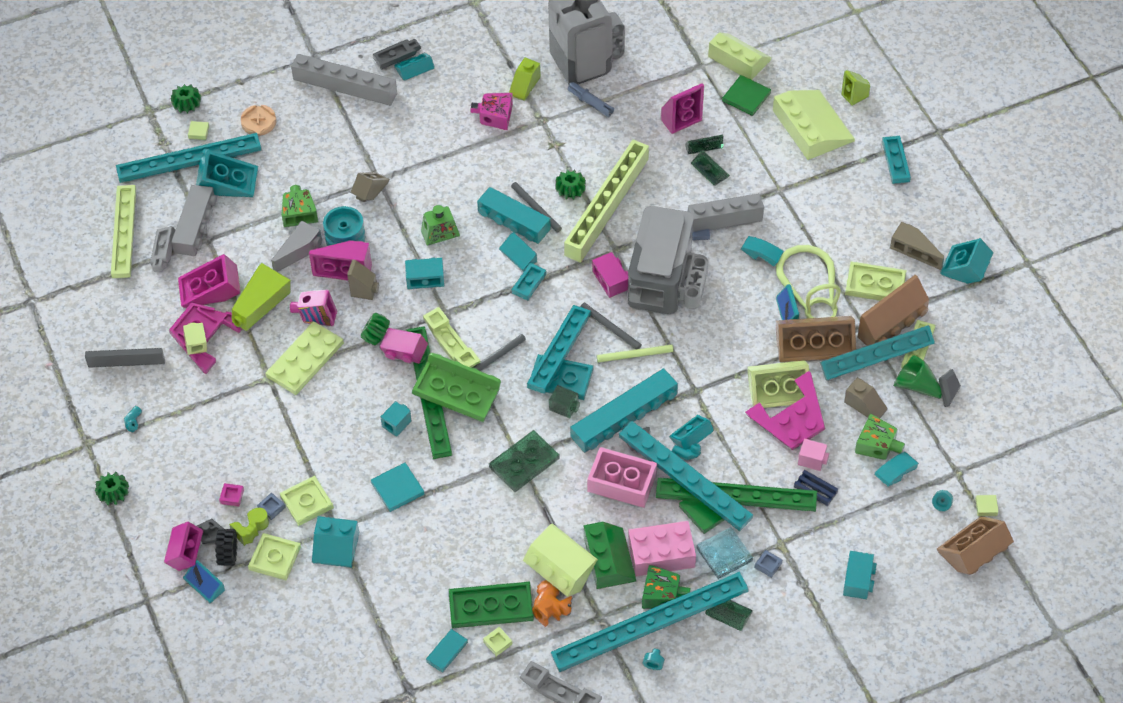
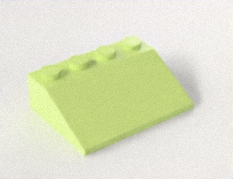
M792 90L774 96L773 112L807 160L855 141V138L820 90Z

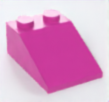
M701 83L672 96L661 108V121L671 134L702 121L704 84Z
M347 241L309 251L313 276L348 281L347 274L352 260L358 261L370 271L372 268L369 243L363 241Z
M225 254L178 277L180 300L183 308H187L191 302L200 305L224 302L241 293L237 264Z

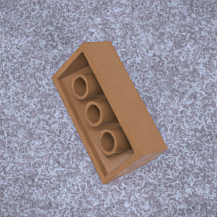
M917 275L912 276L861 315L857 338L866 346L899 335L902 329L906 326L910 327L919 316L923 317L928 312L929 298Z
M852 316L776 320L779 362L830 359L856 350L855 319Z

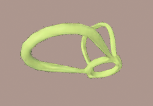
M797 245L784 251L776 264V274L784 287L787 284L791 285L795 299L805 309V317L814 318L811 316L810 307L815 303L828 304L832 307L833 311L831 317H836L838 311L836 304L839 300L841 289L835 284V266L829 254L811 245ZM799 252H809L818 255L824 260L828 269L829 284L819 285L811 289L806 295V304L783 271L785 261L791 255ZM829 289V299L817 297L810 300L811 296L817 291Z

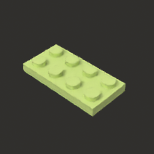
M313 321L265 373L266 377L294 395H297L344 344L343 338Z

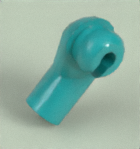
M134 406L124 417L125 428L129 432H135L138 428L136 419L142 413L141 408L138 406Z
M694 443L691 445V448L685 450L674 445L672 452L681 459L690 460L700 456L701 446Z

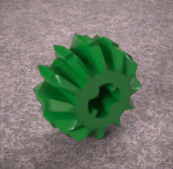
M184 84L182 87L177 86V89L172 90L170 99L175 110H178L180 113L185 111L188 114V111H195V108L199 107L201 95L197 87H193L192 84L189 86Z
M567 169L566 173L560 172L559 176L556 177L555 189L560 197L565 196L566 200L572 197L574 200L575 196L581 197L582 193L585 192L586 180L581 172L576 173L575 169L569 172Z
M373 313L361 332V338L368 344L377 345L389 328L390 320L382 314Z
M116 471L113 475L107 472L105 477L100 475V481H96L95 484L96 495L101 503L105 501L108 506L111 502L117 505L118 500L124 502V496H128L129 493L128 481L123 474L119 475Z

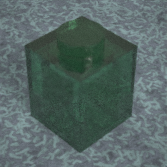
M559 385L556 386L549 398V410L567 418H571L572 414L576 413L580 407L578 393Z

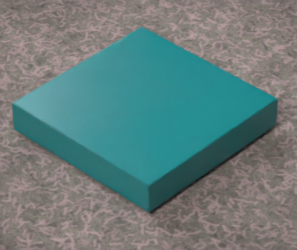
M406 462L371 479V484L389 512L425 495L423 488Z

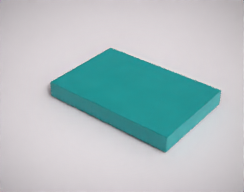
M537 355L532 374L543 355ZM564 360L546 393L584 400L594 365Z

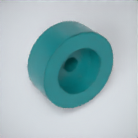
M939 490L934 494L932 504L939 511H947L953 504V496L947 490Z
M654 648L652 653L649 652L644 655L642 663L648 669L661 670L665 659L660 655L661 651Z

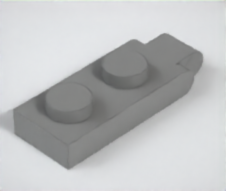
M173 226L157 229L150 260L154 272L164 270L166 263L170 262L173 248L171 242L176 230Z

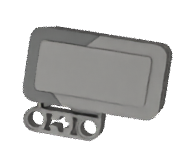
M601 0L548 1L549 51L568 84L575 82L579 85L608 74L612 68V59L622 57L625 52V26L617 13H608Z
M648 206L644 209L628 270V305L630 307L673 314L677 311L680 300L684 301V305L688 309H696L700 306L708 273V259L704 255L691 253L693 215L690 212L657 206Z

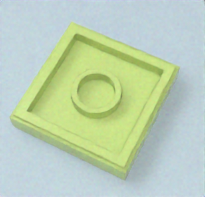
M315 476L279 493L298 526L334 508L331 500Z
M263 533L248 565V569L287 580L300 551L301 543Z

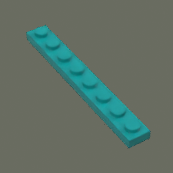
M253 133L115 165L119 182L123 183L199 165L206 150L228 157L262 151L258 134Z
M631 421L619 433L620 439L647 460L657 463V467L738 531H741L753 519L751 512L635 422Z

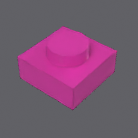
M224 483L219 499L220 504L240 507L244 487L242 485Z

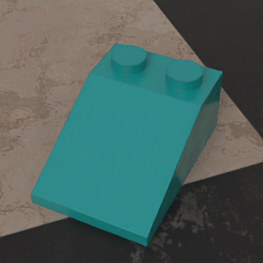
M206 150L200 160L196 185L213 187V192L216 196L253 197L258 166Z

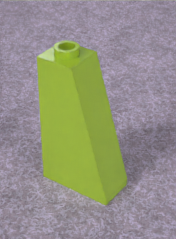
M259 264L232 308V323L245 331L250 329L291 293V280L265 264Z

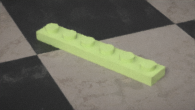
M135 185L117 186L111 263L112 278L131 277L136 203Z

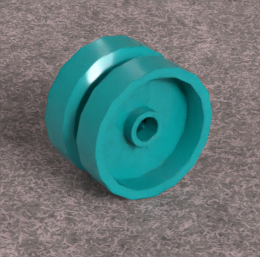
M340 206L330 210L325 215L323 228L327 246L347 241L365 242L364 221L362 214L357 209Z

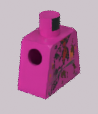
M485 93L482 103H471L470 112L480 114V123L482 125L508 130L513 107V94Z

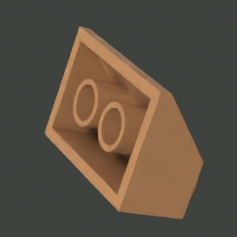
M980 516L936 549L957 572L971 575L976 573L983 564L992 561L993 557L998 553L1007 550L1014 540L1005 521Z

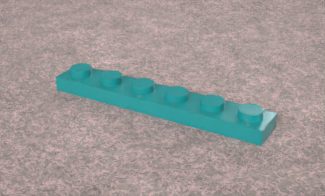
M575 305L572 306L528 380V389L543 394L546 393L591 316V310Z
M927 325L821 361L820 365L825 380H829L935 344L930 326Z

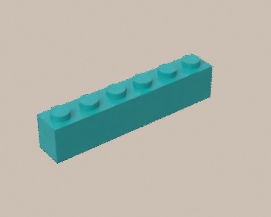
M663 368L570 426V437L584 453L593 450L601 442L611 439L615 433L623 430L631 421L641 420L648 412L658 409L667 400L674 399L678 394V383Z

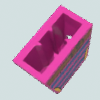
M329 290L302 292L298 302L290 303V312L300 313L304 323L311 324L314 321L319 325L334 326L337 309Z

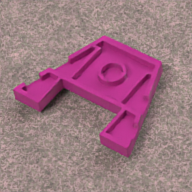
M192 302L169 329L171 336L186 353L184 325L203 323L206 342L211 339L222 324L237 333L242 331V328L232 323V312L226 311L224 313L216 311L215 308ZM206 352L189 355L205 374L216 363V358Z
M810 371L794 380L804 397L777 415L770 418L760 403L745 412L750 419L757 422L791 450L802 445L804 439L810 440L826 429Z

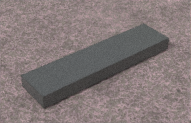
M162 348L85 351L88 368L165 364Z

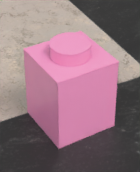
M804 439L799 453L798 465L821 471L822 465H826L829 458V453H826L827 445Z

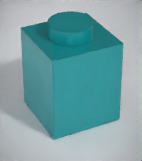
M397 401L380 416L382 427L396 437L412 422L410 409Z

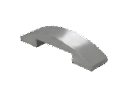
M530 661L520 676L523 682L556 703H600L602 700V696L586 688L581 690L549 674L548 669L533 661Z

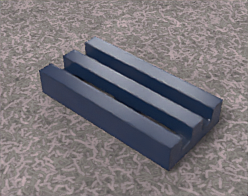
M805 469L794 483V488L812 490L801 484L803 482L810 486L813 491L815 490L826 495L828 498L817 493V501L826 506L831 503L838 493L837 487Z

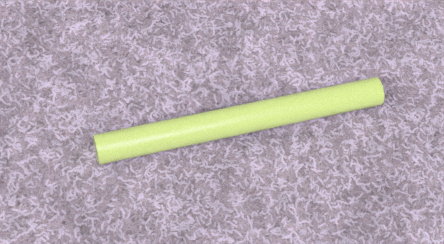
M673 345L597 355V362L673 352Z

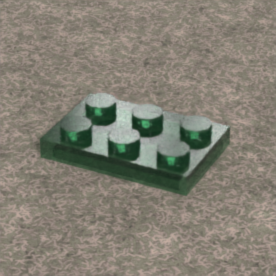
M532 430L489 463V468L516 492L559 460L560 454L535 430Z

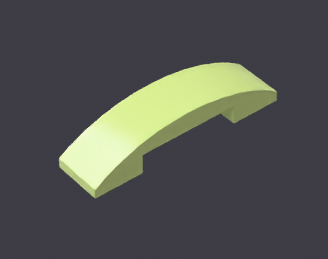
M439 307L423 315L428 328L451 360L458 361L470 368L481 363L470 347L467 348L450 326L449 319Z

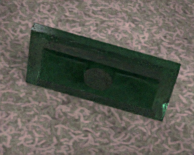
M722 134L687 141L685 143L687 153L694 154L723 148L724 136Z
M704 150L691 162L714 186L730 176Z
M728 600L707 609L705 614L742 631L753 610Z

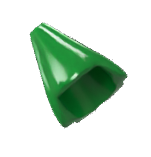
M915 355L911 356L899 372L893 386L940 399L942 396L940 384L928 364Z

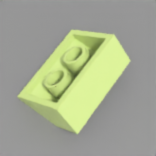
M719 32L709 42V58L751 80L772 58L728 33Z
M805 360L747 367L753 406L758 403L763 408L787 406L794 404L804 397L794 380L809 371V365Z
M550 524L530 545L523 559L527 565L567 597L581 592L598 560L554 524Z

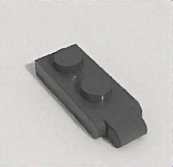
M406 39L373 53V59L382 70L416 55L421 46L416 39L410 41Z

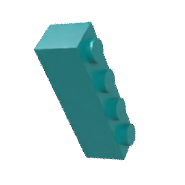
M489 187L477 200L478 212L482 216L488 217L498 225H503L512 232L524 236L528 241L539 244L551 230L549 217L492 187Z

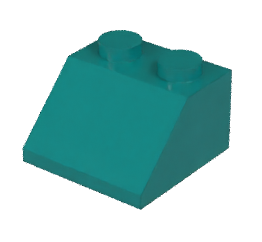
M981 238L952 245L940 274L966 284L979 282L984 278L994 252Z
M318 516L313 537L312 563L352 568L360 533L358 521Z

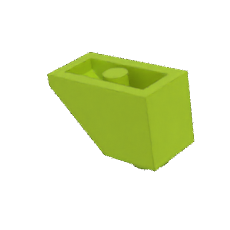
M524 57L516 69L509 90L513 97L523 101L526 100L541 77L540 63Z
M846 70L844 71L841 95L853 106L869 97L870 83L860 74Z

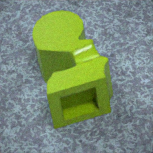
M259 507L250 510L247 513L249 521L247 527L242 526L240 522L229 524L230 529L236 530L237 539L244 546L253 543L254 538L259 535L258 531L268 527L269 519L265 509Z

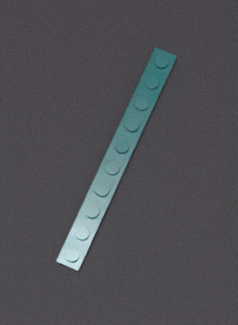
M739 571L551 651V656L560 673L749 592L748 586Z

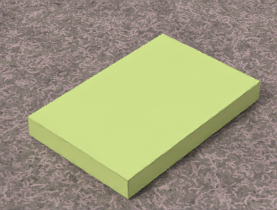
M850 262L845 295L881 301L905 283L907 270Z

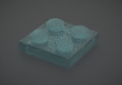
M732 527L697 544L698 552L717 579L753 561L752 555Z

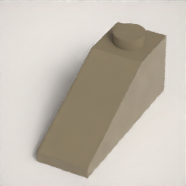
M901 222L891 238L890 249L941 270L945 256L918 228Z

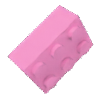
M600 447L587 479V492L645 508L657 475V463Z
M688 521L628 529V543L635 576L647 575L649 565L668 571L695 568L696 553Z

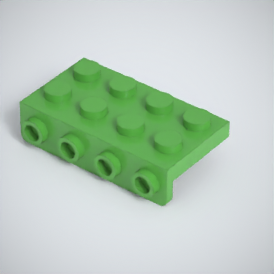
M430 353L428 361L412 389V394L484 422L500 390L501 380L476 368H470L458 361L445 358L440 354Z

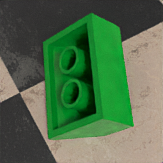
M607 522L583 525L586 549L598 559L592 569L596 589L636 582L623 528Z

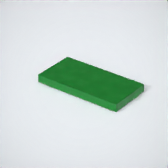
M530 581L449 589L452 628L534 621Z

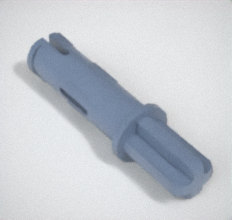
M575 82L569 84L568 91L577 96L579 101L586 102L608 118L613 114L614 107H611L590 93L589 89H584Z

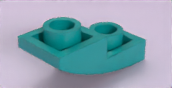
M752 236L747 237L740 249L755 260L758 256L772 266L778 263L784 252L779 247Z
M902 452L882 465L874 475L889 487L900 482L904 474L917 469L919 463L908 453Z

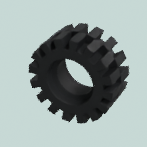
M218 529L215 543L217 565L234 566L236 564L238 541L235 529Z

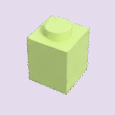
M203 323L184 325L183 331L187 354L207 352Z

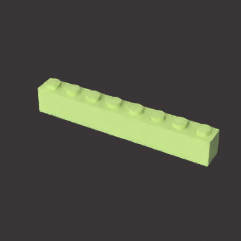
M636 140L631 141L565 240L564 256L580 263L582 262L649 160L648 145Z

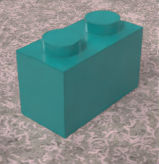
M442 258L405 260L407 289L445 287Z
M850 550L843 596L867 600L868 593H873L874 580H871V574L875 575L877 563L873 562L874 554Z

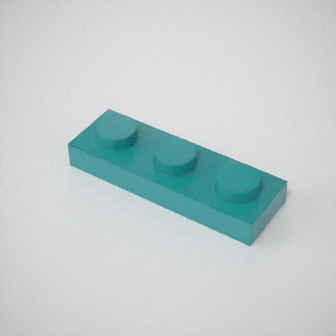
M900 135L882 137V145L892 184L910 182L911 176Z

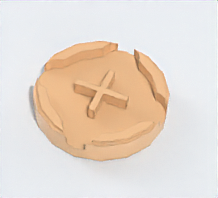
M266 105L250 106L241 115L243 130L248 134L257 133L258 136L271 132L277 122L275 112Z

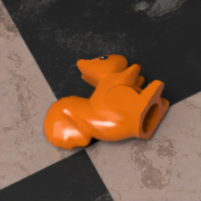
M547 580L540 582L536 591L539 595L534 601L532 611L534 617L546 627L549 623V617L553 616L556 620L560 621L561 614L564 616L571 614L572 596L559 601L556 597L559 595L560 590Z

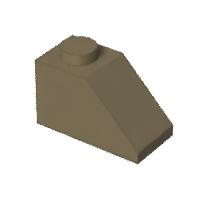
M377 172L358 173L350 193L356 195V199L363 202L374 200L389 183L390 179Z
M352 260L347 274L351 297L373 300L374 294L378 293L379 290L376 274L358 261Z
M857 377L846 389L844 403L867 418L870 414L881 418L887 411V406L874 387Z

